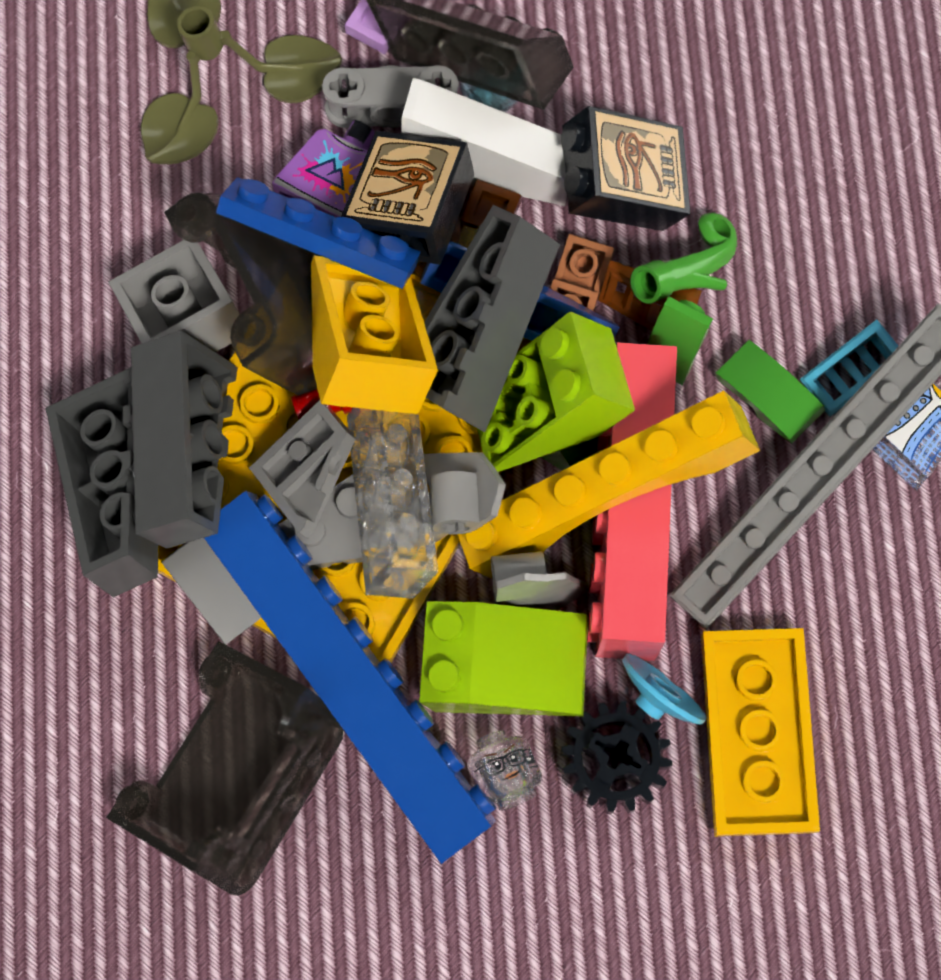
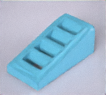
M877 319L800 378L801 383L824 405L825 412L829 417L837 413L881 366L875 361L864 345L871 341L885 359L898 347V344ZM854 352L858 354L871 370V373L866 377L863 376L849 358ZM839 363L842 364L856 382L850 389L833 369ZM824 374L842 394L836 400H833L817 380Z

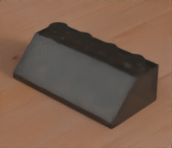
M366 0L395 60L416 67L446 66L456 74L460 82L545 110L574 68L563 36L549 28H536L521 23L511 16L501 17L483 11L475 5H463L451 0Z

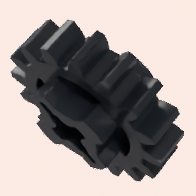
M620 701L615 713H610L604 702L599 703L597 707L598 717L593 718L586 711H584L583 716H579L580 722L584 727L582 730L569 726L566 735L575 744L562 746L560 755L572 759V763L562 769V775L576 776L578 781L575 782L571 792L575 795L583 790L587 791L590 795L586 806L590 809L598 800L605 801L606 814L612 815L617 803H623L627 813H632L635 810V798L639 797L647 805L654 800L649 789L650 785L659 789L665 787L667 781L658 774V771L667 770L672 767V760L661 757L660 752L671 745L670 739H656L655 734L662 724L658 720L647 726L643 722L645 711L641 708L632 716L627 714V706L624 701ZM608 725L623 726L620 733L603 736L598 732L594 733L595 730ZM638 736L644 740L648 748L649 764L647 760L640 757L636 744ZM617 746L625 751L623 760L629 765L620 763L616 769H612L607 765L609 756L603 750L612 752ZM582 751L593 759L597 773L593 781L584 769ZM623 779L639 783L634 788L625 791L609 790L613 782Z

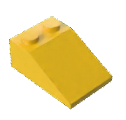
M314 255L311 261L313 372L321 404L418 414L438 368L411 277L404 288L401 289L323 256Z

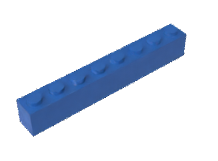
M244 491L220 510L218 534L205 537L204 539L442 864L496 822L491 814L496 809L495 804L478 783L471 787L460 772L465 767V764L451 744L446 741L440 745L429 728L434 725V722L421 703L415 700L410 704L398 688L404 681L395 667L386 658L379 662L368 647L373 642V639L364 625L356 617L349 621L337 605L343 601L337 588L326 576L318 579L307 563L313 560V557L303 542L296 535L289 539L279 526L278 522L283 519V516L276 505L265 494L259 498L255 493Z

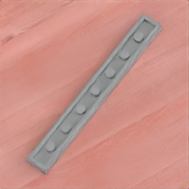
M937 304L669 595L706 630L941 376L940 304Z

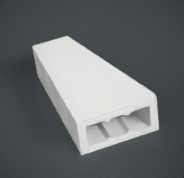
M416 78L412 79L402 114L401 133L467 142L474 170V177L470 186H475L478 179L521 194V197L565 206L567 193L564 189L566 170L564 149L561 145V134L427 81Z

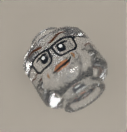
M499 730L476 741L479 750L474 752L468 759L467 768L474 785L479 784L487 798L498 806L499 811L521 805L537 795L534 788L542 781V772L529 742L524 737H507L504 730Z

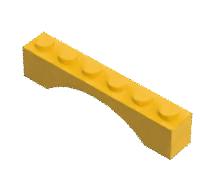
M723 390L503 499L497 517L475 531L457 535L469 568L492 579L491 556L544 552L549 546L574 528L614 506L670 484L716 473L759 452L760 449L742 407Z

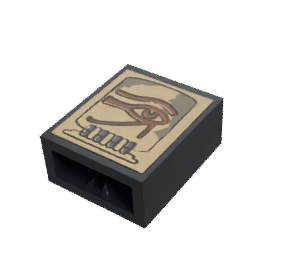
M587 106L562 125L561 145L564 149L566 170L564 189L567 193L569 214L658 231L666 230L691 214L682 126L593 106Z
M375 131L341 217L351 218L357 221L362 228L381 236H394L402 239L409 247L421 252L418 259L419 262L441 265L474 177L467 142L448 138L437 139L404 133Z

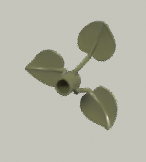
M148 0V25L155 40L168 48H179L186 45L189 51L186 57L190 66L192 97L189 100L186 96L179 93L166 94L155 99L148 106L141 122V137L145 148V158L154 164H177L201 154L213 142L218 130V115L212 107L199 104L201 100V86L198 62L200 59L209 61L216 58L220 54L223 45L231 48L256 71L266 73L264 86L267 92L273 98L285 103L304 102L318 94L322 90L325 76L333 69L341 66L342 57L340 53L329 44L301 35H287L271 41L266 46V63H262L231 37L229 31H220L217 24L222 8L220 0Z

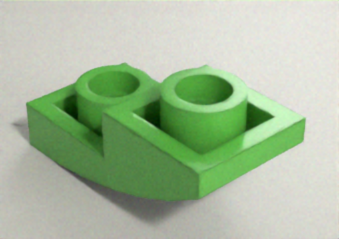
M668 296L647 344L677 346L676 382L683 385L691 371L696 355L707 336L713 318L705 315L704 310L691 301H677Z
M748 340L716 372L721 384L754 409L757 418L791 444L825 411L824 405L803 384L751 340Z

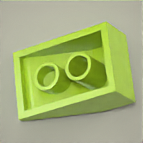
M427 601L419 703L437 713L583 716L588 615L482 602Z

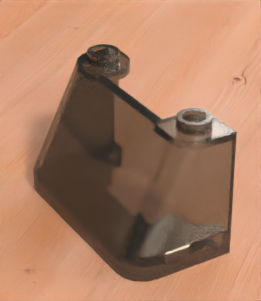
M191 193L180 199L164 212L173 231L185 241L190 243L203 241L220 251L224 261L237 269L254 302L235 319L231 328L230 339L242 366L296 395L316 389L317 384L313 372L311 261L314 255H320L217 214L216 211L222 194Z
M218 641L199 669V689L211 700L158 784L155 786L148 781L139 780L125 787L117 796L116 802L106 818L229 894L239 896L251 889L259 879L338 749L344 736V730L321 698L309 688Z

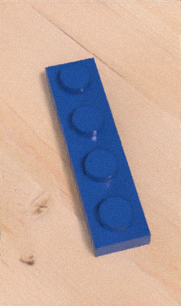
M237 177L220 196L216 211L217 214L401 289L404 288L413 273L421 253L409 247L400 238L381 236L366 230L351 218L332 216L317 210L312 203L304 199L285 197L269 190L264 183L253 179Z

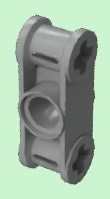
M388 65L379 68H335L325 76L322 84L323 94L326 99V116L332 124L343 128H348L354 120L361 121L368 126L401 127L402 114L413 78L435 85V78L438 77L440 79L439 87L454 93H458V79L451 69L440 65L427 67ZM343 79L346 80L347 88H342ZM342 108H347L346 116L343 115Z

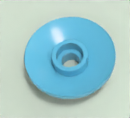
M632 654L624 656L622 662L626 672L641 693L635 702L648 715L659 720L666 713L689 723L702 725L707 717L700 706L683 689L672 683L661 671Z

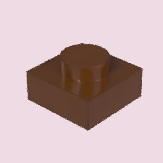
M477 179L460 220V228L477 233L493 205L516 215L521 203V194Z

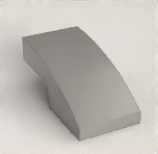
M204 538L183 544L161 561L225 645L262 618Z

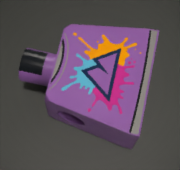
M357 120L352 121L343 138L326 129L317 130L272 182L274 192L288 198L304 199L312 203L317 210L335 217H341L375 131L367 124Z

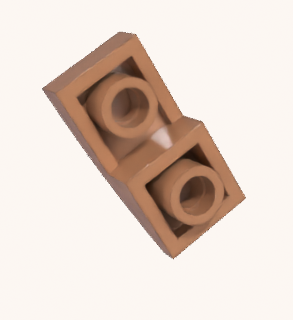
M569 234L550 289L595 311L606 271L615 248Z

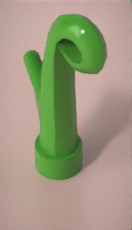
M715 212L703 214L698 222L699 234L711 248L664 262L653 260L636 267L631 274L630 280L635 296L643 303L652 304L667 298L674 291L695 288L725 290L727 281L710 276V274L727 264L735 255L737 234L733 224L721 214Z

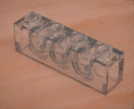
M353 408L347 415L348 430L356 438L351 449V460L366 595L413 599L438 573L419 414Z

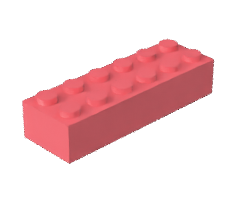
M617 342L616 347L635 411L597 437V450H604L674 415L677 346ZM672 484L632 498L593 517L592 545H601L600 552L594 553V562L591 563L589 593L598 594V602H592L591 612L588 613L587 642L596 643L595 657L623 659L626 654H632L645 661H655L665 644Z

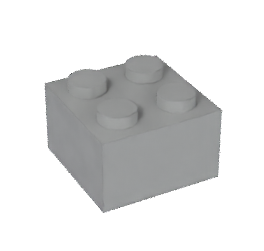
M194 234L108 281L141 343L181 330L212 351L217 352L250 333Z

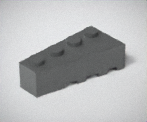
M493 205L424 322L438 368L426 398L483 432H486L560 246L558 242L522 217Z

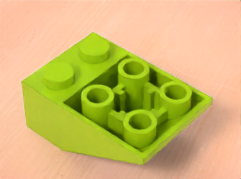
M570 311L517 352L486 432L477 428L483 454L497 472L596 438L635 411L611 328Z

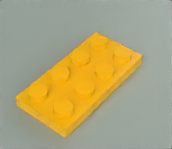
M804 628L703 631L701 634L714 837L820 832Z

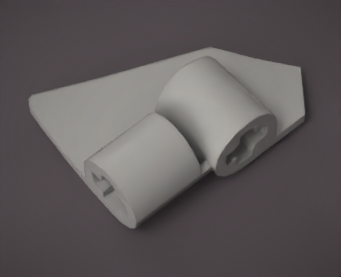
M427 453L415 455L429 485L430 493L408 507L402 515L401 525L403 533L414 545L427 547L438 542L448 534L470 533L497 517L506 484L483 453Z
M543 551L491 556L495 604L555 610L573 602L589 591V584L587 582L581 581L567 573L547 574Z

